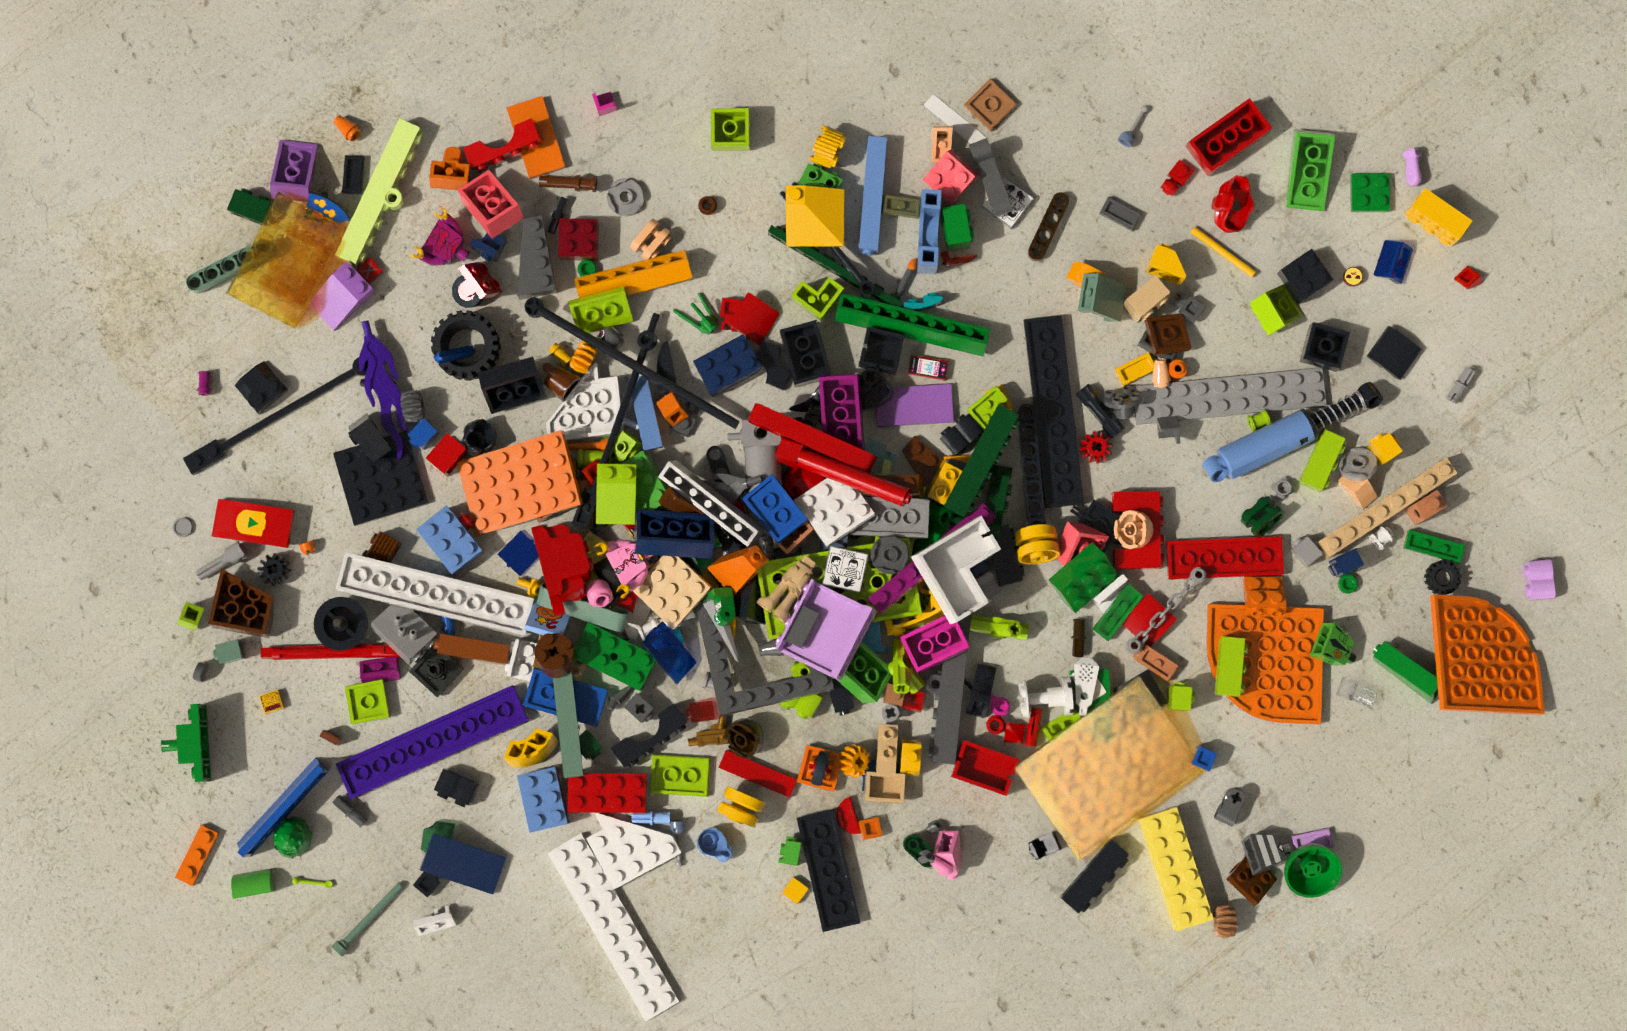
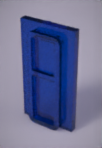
M664 622L654 627L642 643L675 684H678L697 663Z

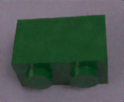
M244 188L241 191L235 189L227 211L266 227L274 205L269 202L270 199L259 195V197L253 196V192Z

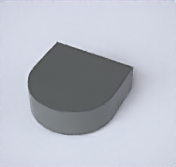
M199 662L194 670L193 680L203 682L209 664Z

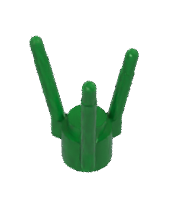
M698 293V296L709 316H705L694 303H691V306L702 318L699 322L701 326L683 313L673 309L675 314L696 327L702 334L706 332L709 335L719 326L717 323L718 319L712 313L701 293Z

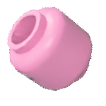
M597 579L591 581L586 587V595L592 606L606 607L611 603L613 594L605 580Z

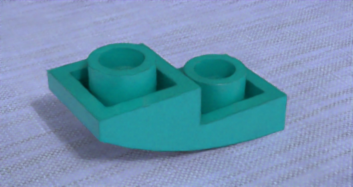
M927 293V295L923 296V303H919V300L909 299L908 302H904L903 308L918 312L928 310L941 304L943 296H939L938 293Z

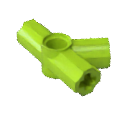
M971 615L970 632L988 634L991 637L1003 639L1007 637L1027 640L1029 624L999 617L988 618Z
M901 639L893 640L892 661L888 664V669L893 676V691L897 694H906L909 691L911 694H914L926 683L914 669Z

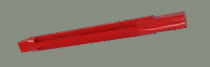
M388 644L357 645L345 651L332 650L326 646L261 648V658L273 660L400 657Z

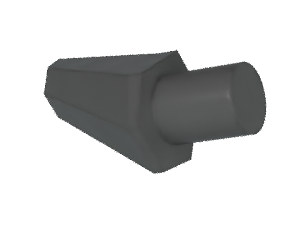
M624 687L608 697L610 702L607 709L614 711L616 705L621 704L633 690L632 687Z

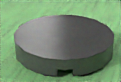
M884 536L873 544L870 559L878 571L884 574H894L900 572L906 566L909 560V550L902 539L896 536Z

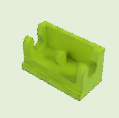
M1071 709L1073 715L1065 716L1062 714L1041 728L1051 746L1086 726L1076 709Z

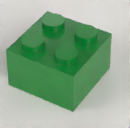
M965 204L942 207L941 220L947 252L970 248V244L974 239L973 228H969L971 220L970 210L966 209Z

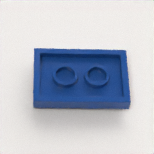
M773 474L742 498L777 544L781 543L808 521V518Z

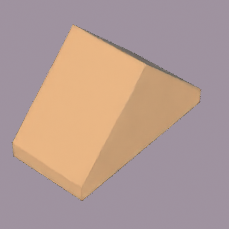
M1342 476L1338 480L1340 485L1362 509L1378 497L1368 479L1364 481H1351Z

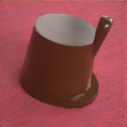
M546 362L542 366L543 371L548 373L543 384L563 402L581 378L560 365H556L553 368L550 363Z

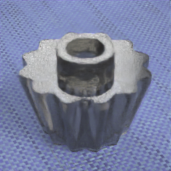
M812 405L806 412L805 420L817 430L822 428L821 405Z

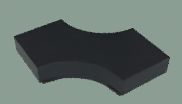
M763 340L756 358L766 368L767 379L765 383L783 391L791 373L780 363L779 354L781 348Z

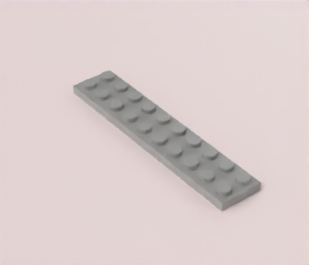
M1323 368L1169 383L1168 387L1162 388L1154 387V384L1133 386V390H1137L1142 394V402L1134 407L1136 425L1157 423V418L1176 416L1178 421L1261 413L1264 409L1267 412L1325 407L1327 405Z

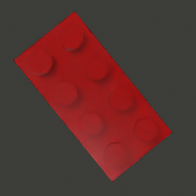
M1249 98L1188 141L1186 148L1205 174L1210 176L1269 134L1272 127Z
M584 773V776L568 778L567 812L647 813V774Z

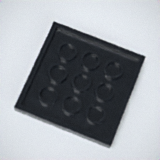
M407 431L399 433L403 442V451L400 459H397V446L391 436L384 438L392 449L375 462L364 458L360 452L362 450L360 445L333 453L354 526L428 504Z

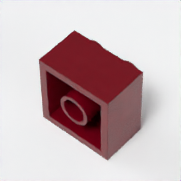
M559 218V259L598 261V219Z

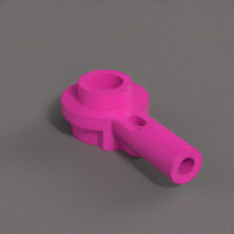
M991 693L990 703H992V712L995 715L1005 716L1010 710L1009 701L1004 697H995Z

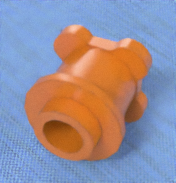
M1177 359L1167 364L1172 382L1186 377L1187 365L1184 361ZM1178 367L1180 372H1176L1174 368Z

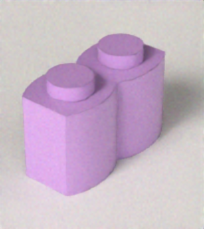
M1552 560L1526 562L1525 566L1522 567L1523 577L1527 580V585L1524 587L1525 596L1528 597L1529 601L1554 599L1555 584Z

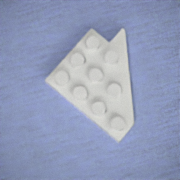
M594 363L547 421V434L564 430L566 441L609 436L621 405L618 376L599 378L598 364ZM623 422L618 434H621V432L624 431Z
M602 813L595 815L603 829L586 838L613 889L622 886L682 853L673 835Z

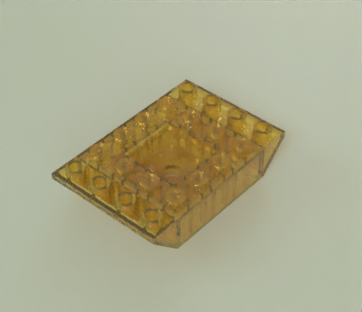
M277 192L225 294L295 329L308 309L341 244L347 227ZM286 254H290L294 259L291 265H286L283 262V257Z

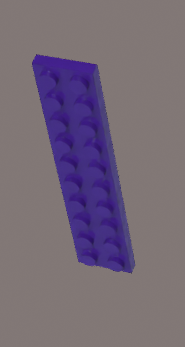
M512 685L336 763V767L350 799H353L529 720L515 687Z

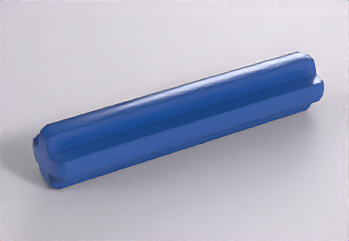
M473 345L446 350L438 352L434 359L438 364L471 357L476 353V349L473 348Z

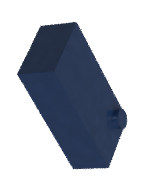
M636 510L634 554L712 559L715 544L714 520L708 515L688 512Z

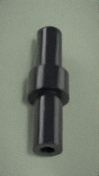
M561 197L556 210H553L548 233L555 234L559 218L564 216L563 211L568 201L567 198Z

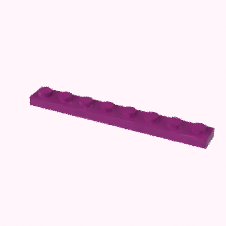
M983 503L944 536L979 516H982L987 526H989L996 520V515ZM912 561L868 598V602L880 614L885 612L923 580L915 563Z

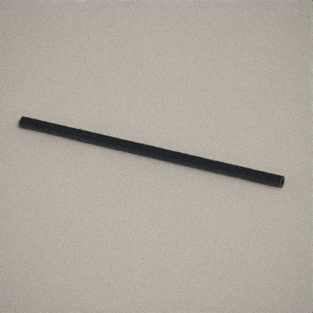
M540 306L537 314L728 426L736 429L740 423L739 420L547 308Z

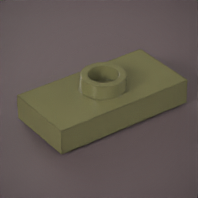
M883 194L881 214L918 219L921 199Z

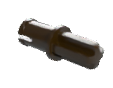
M1073 619V636H1071V639H1073L1072 656L1081 658L1084 656L1086 620Z

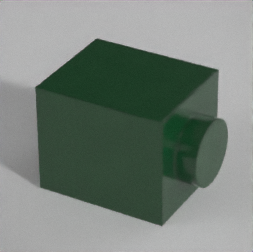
M585 730L579 735L581 754L586 760L597 758L601 754L599 750L603 747L589 730Z

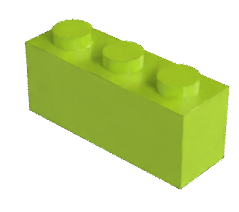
M1326 429L1322 430L1298 483L1317 492L1327 489L1331 480L1328 477L1330 472H1334L1338 465L1336 459L1339 454L1342 455L1346 444H1344L1346 438Z
M1219 637L1214 695L1240 697L1241 693H1244L1245 682H1242V674L1246 672V662H1243L1244 655H1247L1248 643H1245V638Z

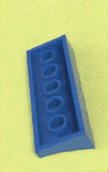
M315 757L238 841L239 851L237 853L242 857L252 856L280 823L283 822L284 818L297 807L330 770Z

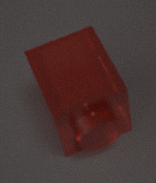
M713 701L689 703V708H686L687 720L691 719V723L715 720Z

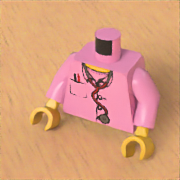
M617 539L606 543L601 542L594 546L602 548V552L597 553V555L600 556L605 553L614 571H616V575L622 584L617 588L616 592L620 589L625 591L621 598H625L629 591L631 592L643 584L648 575V569L651 567L647 559L653 555L634 554V543L631 540Z

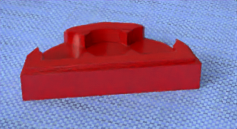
M849 796L838 806L836 812L837 821L846 832L861 834L853 803Z

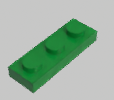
M1408 530L1403 549L1460 564L1465 545Z
M1126 584L1092 630L1106 641H1109L1143 595L1131 585Z

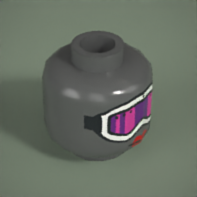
M614 326L604 327L596 337L617 350L624 343L623 333Z

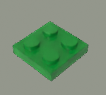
M1351 173V212H1389L1390 174Z

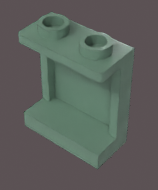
M1084 273L1078 311L1104 317V321L1121 322L1127 284L1099 273Z

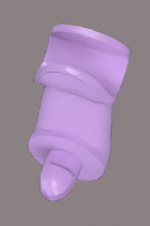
M1409 148L1403 152V156L1406 159V182L1408 185L1415 187L1423 182L1418 161L1421 153L1414 148Z

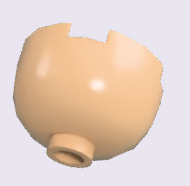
M1135 510L1125 511L1119 520L1115 521L1114 535L1124 548L1136 549L1144 547L1153 536V524L1150 518L1143 512Z

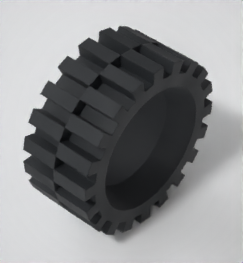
M462 310L456 311L457 314L455 315L450 313L445 321L443 319L439 321L440 326L438 328L435 326L433 330L435 335L434 337L431 336V342L433 343L431 351L435 356L438 352L449 350L451 338L460 330L473 329L478 331L484 339V350L476 361L462 364L454 360L438 365L448 375H452L456 379L460 380V378H463L465 381H471L470 378L479 379V372L489 370L491 367L494 368L496 359L499 360V350H501L499 335L490 321L479 313L474 314L469 310L466 313H463Z

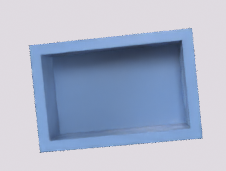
M447 505L416 529L454 576L484 553L480 545L468 530L464 528L457 516Z
M557 767L517 775L529 833L570 824Z

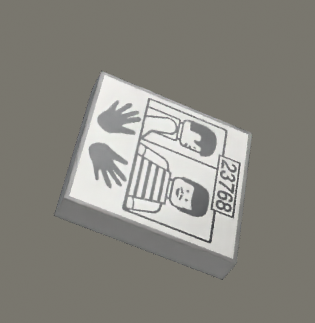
M1003 176L1002 181L1013 211L995 217L988 197L981 207L1012 229L1034 198Z
M830 546L822 584L860 592L868 554Z

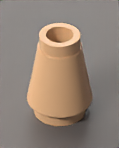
M1155 359L1152 377L1154 387H1168L1171 378L1166 359Z

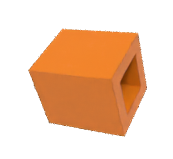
M672 392L656 402L664 418L673 427L688 417L681 401Z

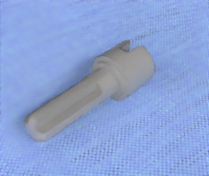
M237 541L227 547L224 551L225 554L197 570L198 578L203 580L228 564L236 565L249 557L245 546Z

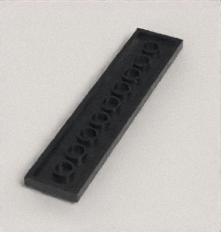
M1062 315L1024 319L1023 324L1033 407L1036 414L1045 509L1084 505Z

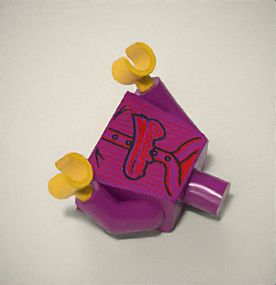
M439 206L442 209V214L438 215L434 212V215L442 220L439 219L422 248L412 247L417 250V255L410 254V257L419 258L431 266L452 264L456 257L465 262L470 252L462 248L465 243L462 238L463 231L458 222L451 215L447 214V210Z

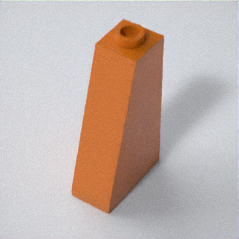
M755 545L721 556L708 566L707 569L724 588L732 587L734 596L747 586L769 559Z

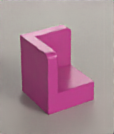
M611 91L596 96V93L592 94L599 117L617 111Z

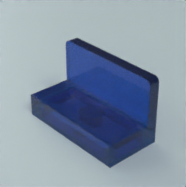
M1385 240L1373 275L1388 278L1395 284H1402L1413 248L1404 242Z

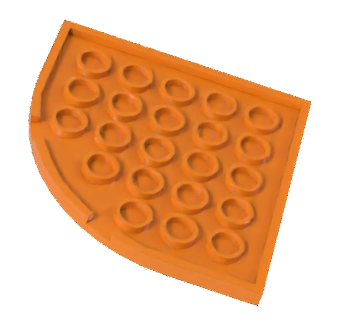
M1431 595L1430 602L1440 710L1525 715L1545 714L1538 658L1528 642L1530 641L1529 637L1518 622L1502 608H1496L1489 604L1488 601L1480 598Z
M1207 604L1206 650L1209 667L1215 682L1219 637L1245 638V643H1248L1247 655H1244L1243 662H1246V672L1242 674V682H1245L1244 693H1241L1240 697H1226L1242 711L1261 720L1277 723L1320 725L1323 661L1311 657L1310 654L1322 623H1324V609L1286 607L1284 615L1275 617L1271 615H1245V605Z

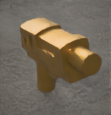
M719 714L718 724L711 725L710 731L696 732L697 738L688 739V745L703 747L705 745L728 744V739L725 741L724 738L727 715L720 717Z

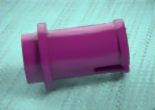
M199 371V386L196 391H198V395L209 396L210 392H212L210 388L211 372Z

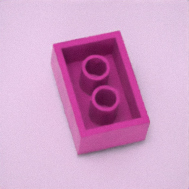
M946 616L900 637L917 673L924 672L971 649L959 622L950 624Z

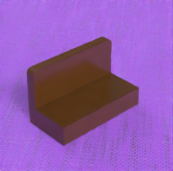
M668 486L658 501L660 505L674 512H699L704 514V512L670 486Z

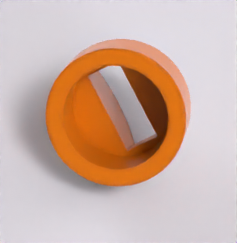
M314 540L299 544L303 554L309 555L308 550H310L311 554L315 552Z

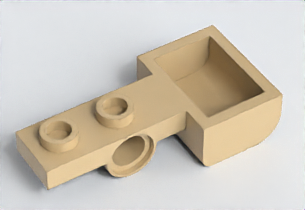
M878 725L876 772L865 773L864 801L904 804L905 774L896 773L898 725Z

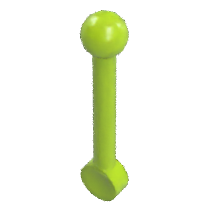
M298 877L292 879L295 885L303 883L321 885L326 888L333 886V882L330 880L321 882L302 880Z

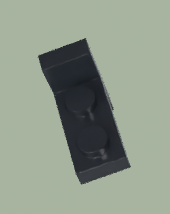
M982 664L977 665L966 714L985 718L991 701V692L997 668Z

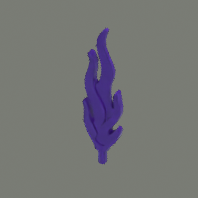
M369 320L363 321L361 323L365 336L359 356V370L362 372L365 363L368 361L364 389L372 407H375L372 389L376 393L381 408V424L396 443L397 459H400L403 451V442L393 424L391 406L392 404L395 406L398 425L403 431H406L407 428L403 422L401 392L387 375L383 362L388 365L390 373L395 379H399L390 351L372 334Z

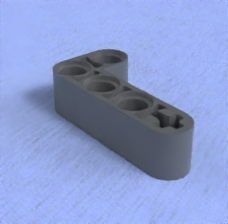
M987 138L969 144L995 217L1012 212V205Z

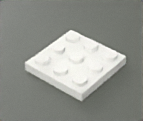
M828 478L794 500L827 548L875 516V513L857 489Z

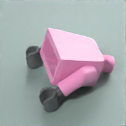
M934 820L928 823L926 827L930 834L935 832L939 834L934 853L932 855L929 849L921 851L919 854L922 856L918 858V861L921 864L928 861L931 862L930 864L937 868L939 875L946 876L949 880H954L958 877L962 862L959 831L941 829L939 821Z

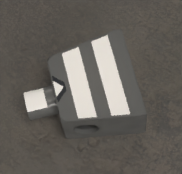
M1249 834L1241 841L1252 875H1257L1280 866L1286 861L1285 856L1291 853L1290 845L1281 844L1279 836L1274 834Z

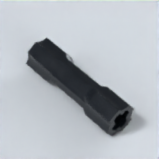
M1089 384L1075 394L1095 416L1111 439L1124 429V426L1113 416Z

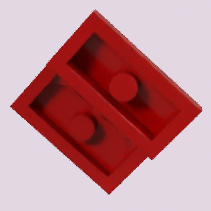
M748 292L728 325L760 346L780 313Z
M1148 593L1131 611L1122 625L1136 636L1140 631H1146L1150 627V620L1157 612H1163L1165 608ZM1169 611L1166 612V619L1158 628H1152L1148 632L1149 637L1144 642L1145 645L1147 644L1151 647L1177 620ZM1160 615L1153 621L1156 622V625L1162 619L1159 617ZM1142 634L1138 637L1140 641L1145 638Z

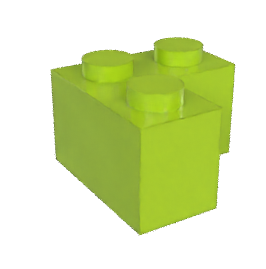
M828 277L818 292L804 281H801L791 294V300L822 322L840 298L841 293H844V288L830 277Z

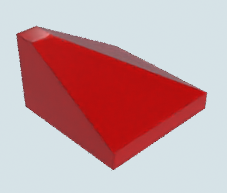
M1466 266L1454 278L1456 282L1467 290L1483 282L1481 275L1469 266Z
M1006 722L1004 742L1023 744L1025 725Z

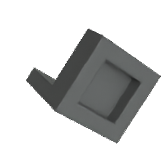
M1176 416L1157 418L1158 438L1174 437L1176 444L1180 443V426Z

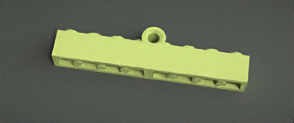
M399 118L335 253L338 259L347 261L356 267H359L360 263L363 264L367 257L366 250L368 246H372L375 240L376 229L379 230L382 226L384 212L387 213L389 209L397 211L403 207L404 197L398 191V183L401 178L405 177L407 172L406 166L415 156L414 149L423 139V131L420 127ZM392 197H397L395 202H390Z

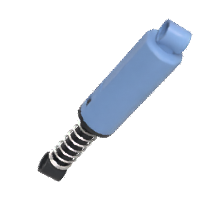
M1366 382L1358 390L1354 391L1352 396L1346 395L1345 399L1339 398L1338 403L1333 401L1331 406L1325 405L1324 409L1318 408L1317 413L1312 411L1311 415H1309L1305 409H1300L1220 447L1217 450L1218 456L1208 457L1203 462L1202 467L1212 482H1220L1227 476L1230 479H1235L1317 440L1318 428H1325V425L1328 423L1332 425V421L1335 420L1339 422V418H1346L1345 415L1349 413L1353 415V411L1357 410L1359 412V409L1364 410L1366 407L1369 409L1376 408L1382 403L1383 396L1374 383Z

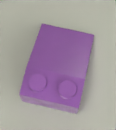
M286 140L279 141L270 182L271 197L273 199L299 202L308 201L309 192H312L318 144Z
M346 261L329 277L308 304L335 331L376 292Z

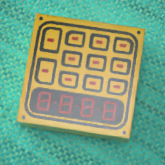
M279 690L259 696L265 714L284 708Z

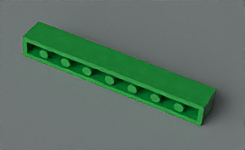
M841 293L835 318L837 322L866 329L867 327L894 332L905 335L904 338L982 357L984 356L990 332L989 328Z

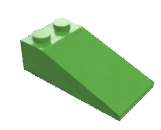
M1294 129L1286 208L1315 211L1325 210L1335 141L1333 133Z

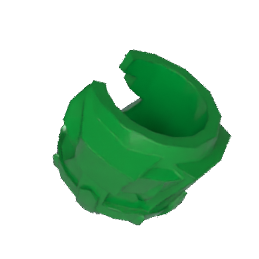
M295 816L289 819L284 818L283 823H280L274 830L273 844H275V849L279 851L280 855L293 859L303 852L306 853L311 843L313 832L310 831L305 819Z

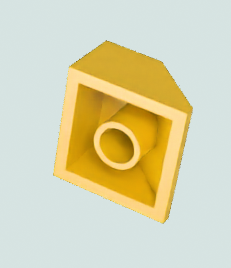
M1157 244L1151 254L1145 272L1180 286L1185 280L1186 274L1176 252L1171 250L1172 247L1167 244Z

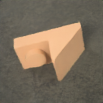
M933 126L931 132L932 162H938L946 151L951 150L952 126Z

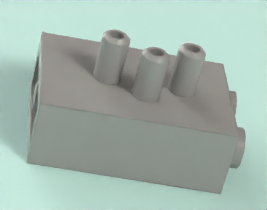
M391 604L371 622V629L408 665L412 662H418L426 649L430 650L434 647L437 633L410 608Z

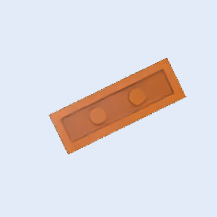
M200 825L175 878L194 886L220 834L219 832Z

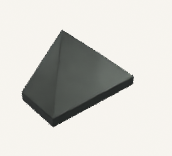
M607 557L593 565L598 578L605 580L609 584L613 594L612 598L625 592L622 589L616 592L617 588L622 584Z

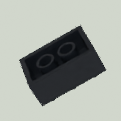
M817 320L779 330L795 388L818 382L821 374H831Z
M533 356L478 373L481 389L491 414L546 398L543 382Z

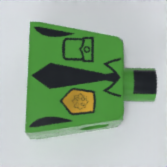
M1322 623L1310 656L1334 666L1345 665L1346 663L1352 664L1356 660V654L1351 652L1354 640L1337 623Z

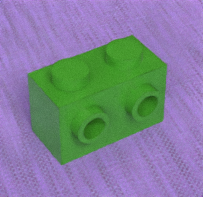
M808 163L798 185L840 189L843 179L833 171L830 173L824 171V168L816 163H813V165Z

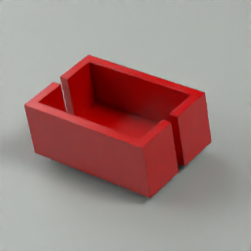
M963 740L957 756L961 759L960 761L956 760L950 777L1007 796L1012 782L1008 775L1014 776L1019 759Z

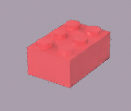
M490 170L457 190L464 206L491 238L496 237L524 218L518 203Z

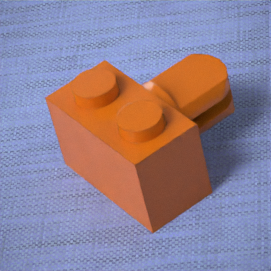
M454 146L448 147L444 151L443 162L431 160L430 188L458 190L470 182V164L461 163L462 153L460 149Z

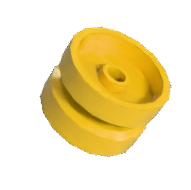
M1039 524L1018 530L1015 533V541L1019 547L1017 550L1019 562L1032 565L1047 563L1057 559L1060 556L1059 544L1055 542L1058 539L1056 527Z
M727 786L723 795L726 799L733 801V804L724 801L720 802L717 812L737 823L755 828L759 818L750 813L749 810L762 812L766 803Z

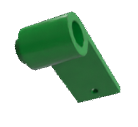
M933 501L930 502L928 538H919L912 549V556L943 536L952 519L951 510Z

